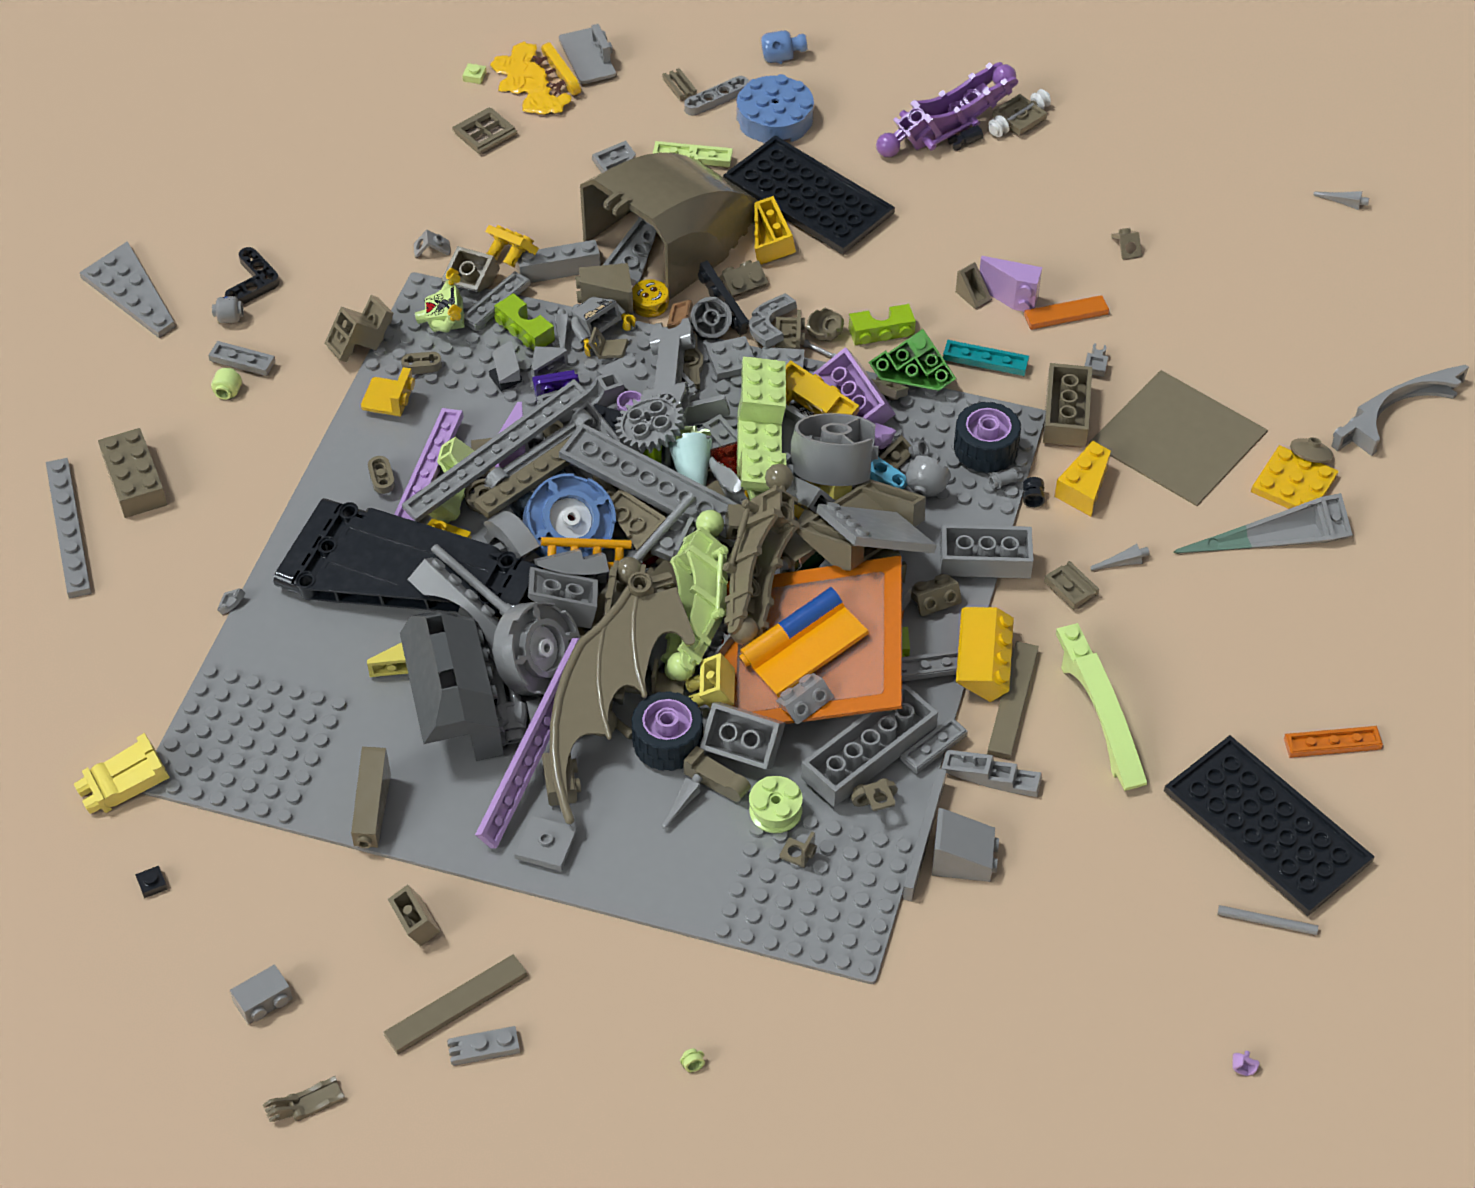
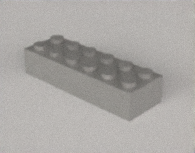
M904 684L902 686V709L864 714L802 761L801 778L835 808L853 794V789L856 786L866 784L897 760L902 753L937 728L938 711Z

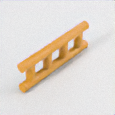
M541 537L540 545L548 546L547 556L556 554L557 547H570V551L579 549V547L593 548V554L601 553L602 548L615 549V560L620 561L624 558V549H631L632 541ZM607 562L609 571L614 562Z

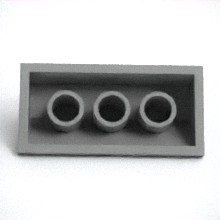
M596 240L538 249L536 255L523 252L516 263V268L519 274L530 279V283L579 275V267L600 266V253Z

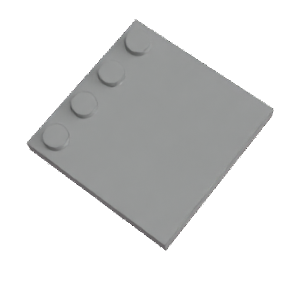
M828 502L827 505L818 504L816 513L854 546L935 553L937 545L897 512L844 507L833 502Z

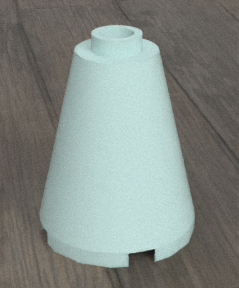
M693 432L682 434V438L677 439L676 442L669 441V450L676 471L706 487L712 438L707 439L706 434Z

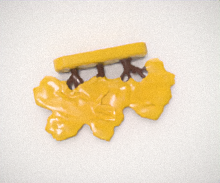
M523 41L513 46L511 56H496L494 61L491 62L490 66L497 73L507 74V78L500 81L498 91H511L516 94H520L523 91L528 93L523 101V112H535L543 115L549 112H562L563 106L570 103L572 99L570 95L561 93L562 85L573 96L581 93V87L577 78L550 42L541 46L544 57L536 56V44H527ZM546 60L552 69L545 70L539 65ZM555 72L561 81L556 84L549 83L546 80V76ZM554 87H557L555 88L556 92L553 95H550V90Z

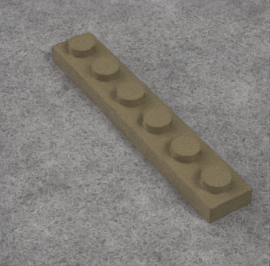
M569 438L473 500L474 507L489 519L570 465L571 463L559 457V451Z

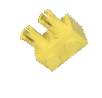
M721 653L703 659L700 664V674L685 680L686 688L690 693L699 689L700 692L688 697L696 702L699 707L707 705L711 708L713 702L734 705L735 668Z

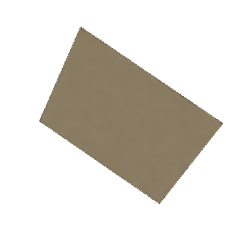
M1160 370L1105 425L1089 444L1094 441L1111 450V457L1198 506L1268 430Z

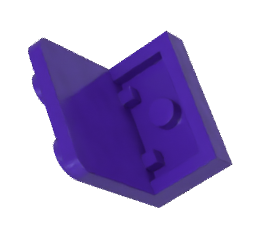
M571 370L533 376L532 381L536 401L537 396L555 390L558 391L574 379L579 383L578 374Z

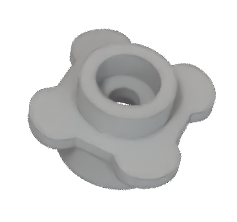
M914 438L912 446L909 447L911 456L914 458L919 455L928 456L930 449L927 442Z

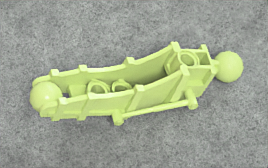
M715 510L701 512L696 520L697 530L683 539V544L677 555L670 560L677 580L678 594L695 636V643L688 646L677 634H666L667 649L660 660L665 663V674L671 680L684 681L695 673L696 666L702 661V657L708 646H710L711 640L719 628L723 617L726 616L727 604L725 603V597L727 596L728 575L722 568L727 561L729 550L727 546L722 545L714 538L724 528V519Z

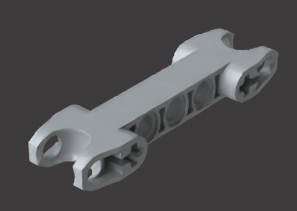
M690 317L683 318L681 323L672 329L663 328L662 322L654 325L650 333V348L653 355H658L655 385L653 388L644 389L643 392L645 399L648 398L650 393L653 397H656L658 393L661 394L662 398L666 394H668L670 399L674 397L676 402H680L685 414L690 405V390L688 383L682 382L685 350L694 349L696 344Z

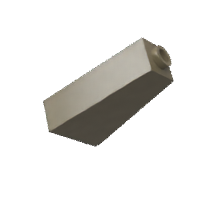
M362 747L351 830L353 844L360 848H378L391 779L386 748Z

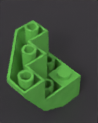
M924 329L890 352L885 350L868 362L878 378L888 382L940 391L956 380L955 375Z

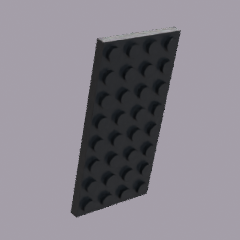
M773 136L723 174L725 179L758 201L774 196L786 220L842 254L846 253L895 213V207L777 136Z
M1231 735L1164 787L1166 794L1307 916L1374 860L1375 856Z

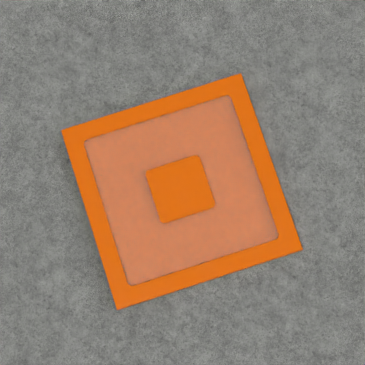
M902 556L867 560L851 571L843 570L841 567L833 565L775 574L771 589V598L774 599V606L770 607L766 619L769 623V629L823 591L832 587L841 598L844 606L869 631L868 635L813 672L823 678L833 693L834 698L802 722L902 709ZM730 581L727 583V596L730 595ZM734 641L724 654V657L735 668L734 705L732 706L776 719L786 724L794 723L789 713L781 709L776 702L781 696L777 697L750 666L746 668L738 656L741 655L740 649L746 645H741Z

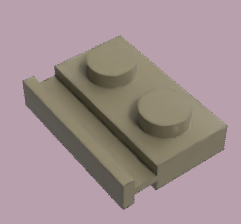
M1068 561L1065 566H1060L1045 575L1044 582L1073 610L1089 601L1092 596L1099 594V588L1071 561Z

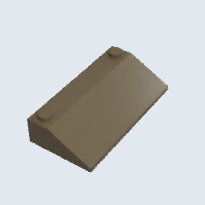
M871 479L833 502L844 507L897 512L914 527L925 521L926 496ZM818 513L800 523V528L795 531L832 565L841 567L843 570H853L884 549L854 546Z

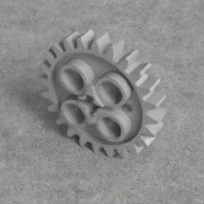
M650 393L647 399L641 396L639 402L633 399L632 406L626 404L627 411H620L622 417H617L618 423L615 424L616 434L620 442L636 451L639 449L640 453L643 454L646 449H648L649 453H652L653 448L660 451L662 445L669 447V441L676 442L674 436H681L680 430L685 429L683 423L686 422L680 402H676L674 397L670 399L668 394H666L662 398L660 393L653 397Z

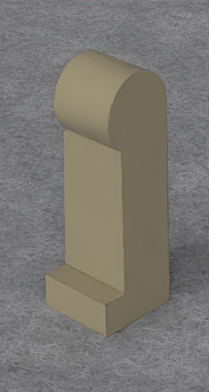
M698 746L684 759L685 775L692 778L694 774H698L702 777L700 783L735 802H739L751 789V784L744 776L736 774L706 756L704 750Z

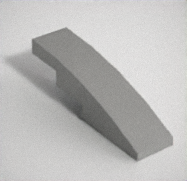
M946 750L941 769L947 770L946 773L972 783L1034 797L1038 796L1042 781L1041 772L1018 770L1017 764L994 761L993 755Z

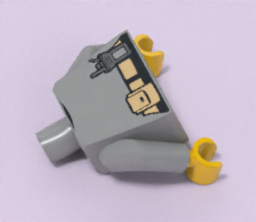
M591 297L581 304H575L571 310L573 332L579 341L584 343V353L588 357H590L589 348H591L589 338L594 327L603 332L621 319L623 320L622 327L624 330L630 331L631 325L635 327V317L630 314L626 315V311L613 299Z

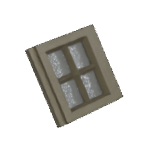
M490 107L452 127V130L458 137L480 154L517 134L515 127Z

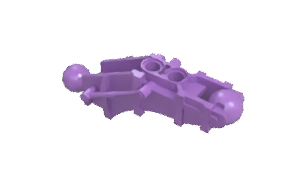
M989 62L986 65V69L976 74L972 72L968 76L969 79L950 92L945 93L942 90L938 93L939 97L921 101L913 100L910 103L913 108L909 112L902 110L899 113L901 119L898 120L897 117L893 119L898 130L895 133H884L877 139L876 149L878 153L884 157H893L899 152L900 142L905 138L912 143L916 150L927 146L932 151L936 148L937 143L951 137L955 133L967 130L970 125L973 127L980 125L977 117L990 106L994 108L998 101L1013 92L1012 89L1018 84L1015 69L1002 62L994 65ZM993 81L995 86L988 88L987 85Z

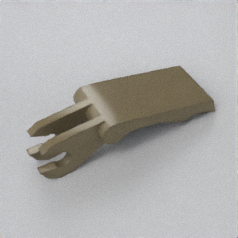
M333 1076L302 1092L290 1094L287 1097L270 1099L263 1104V1107L267 1108L265 1112L268 1117H271L269 1118L270 1122L291 1116L294 1117L295 1121H300L343 1101L344 1094L343 1092L341 1093L337 1079Z

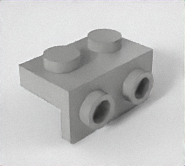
M812 673L803 676L793 688L783 691L780 695L781 697L776 702L781 709L789 713L794 723L799 724L833 699L834 695L823 678Z

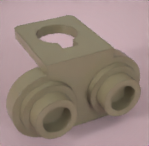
M887 778L867 785L861 784L853 789L851 801L857 807L870 804L873 811L895 806L893 796L897 793L898 788L895 782L889 781Z

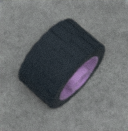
M995 402L974 403L964 408L956 420L954 437L955 455L959 461L969 469L984 473L998 472L1012 465L1018 455L1021 435V422L1017 414L1010 408L1005 407V405Z
M666 691L647 696L638 703V706L633 711L631 721L632 742L635 754L640 758V761L651 768L661 771H674L684 768V759L696 746L700 747L703 737V718L698 704L690 697L682 695V693Z

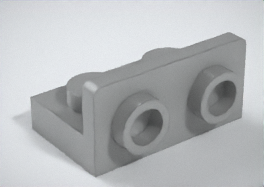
M689 517L687 522L678 519L655 544L651 554L670 561L680 550L683 539L696 530V527L693 526L694 518Z

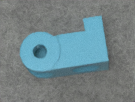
M879 457L872 461L871 480L904 489L908 485L906 476Z

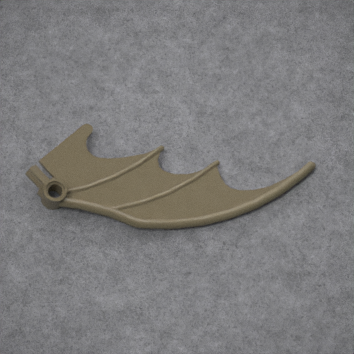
M644 572L633 573L629 577L627 587L613 607L599 623L578 640L564 667L554 697L550 721L549 752L556 794L564 820L568 825L574 822V816L569 805L566 782L568 757L573 745L579 738L585 735H604L608 740L612 739L608 723L609 706L614 695L622 687H634L641 693L643 698L647 697L645 688L647 666L652 649L661 635L674 633L681 637L688 646L695 643V636L677 588L674 587L654 593L656 589L674 584L670 572L652 577ZM642 585L645 588L636 589L634 586Z

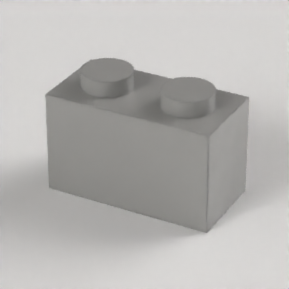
M275 964L230 990L233 1003L247 1024L261 1020L267 1013L285 1006L293 999L290 986Z

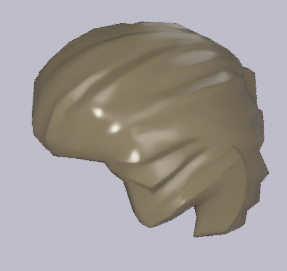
M826 307L820 311L816 310L808 318L806 325L807 333L818 340L832 341L842 333L844 319L842 315Z

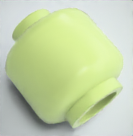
M221 368L215 373L211 388L220 399L234 398L238 394L242 378L232 368Z

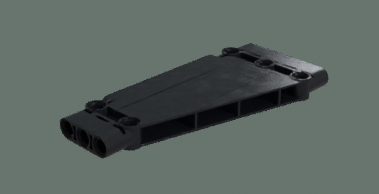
M323 498L276 570L273 582L275 586L299 593L303 599L309 601L458 612L460 605L442 597L423 595L407 580L424 559L433 557L443 562L431 551L434 545L438 544L503 602L509 603L512 606L529 603L530 567L543 569V567L519 559L513 552H501L497 547L374 508H367L366 511L361 510L353 502L342 504ZM444 563L445 570L459 577L462 581L461 584L466 589L475 592L478 600L483 605H488L494 610V615L502 617L500 610L488 602L484 596Z

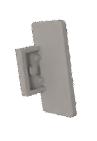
M599 24L591 25V28L559 35V41L581 84L616 76V71L610 54L613 53L612 45L610 42H607L606 33L601 30Z

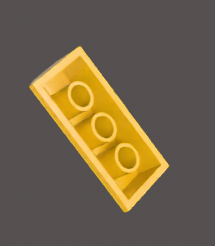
M964 607L961 609L956 683L989 702L1009 692L1014 617L997 607Z

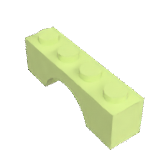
M454 437L441 445L437 462L445 473L473 453L474 450ZM465 488L428 515L445 523L456 520L460 515V506L465 496Z

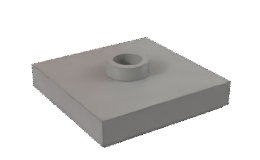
M531 815L515 852V859L561 871L577 834V827Z

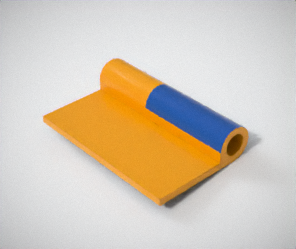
M829 587L741 648V655L738 657L746 668L750 666L774 694L779 697L783 691L798 684L803 676L812 674L868 635L869 631L844 606L837 592L832 587Z

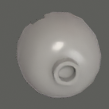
M705 297L699 300L692 307L690 313L693 331L707 339H715L725 334L732 322V313L729 306L717 297Z
M916 456L914 460H910L907 467L906 482L916 494L926 497L937 496L946 488L951 478V472L948 467L944 465L942 468L937 465L939 461L934 458Z

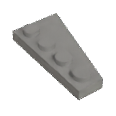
M639 217L603 265L628 263L631 284L635 285L640 282L657 233L654 226Z

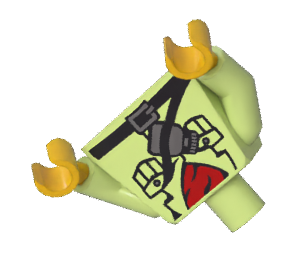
M453 268L448 269L446 273V279L448 280H446L442 289L425 298V310L415 312L418 324L428 322L432 331L445 333L452 329L464 328L463 298L455 286V283L457 284L461 280L457 270Z

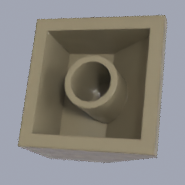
M457 246L441 281L445 283L448 280L446 279V273L448 269L453 268L459 272L458 275L461 278L459 283H455V286L480 292L493 284L500 267L492 255Z

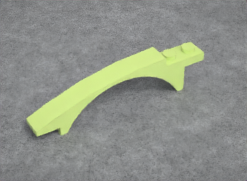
M1078 623L1057 628L1056 636L1064 650L1061 669L1063 673H1071L1082 683L1093 702L1106 739L1113 776L1118 777L1124 791L1147 785L1127 722L1097 653L1093 654Z

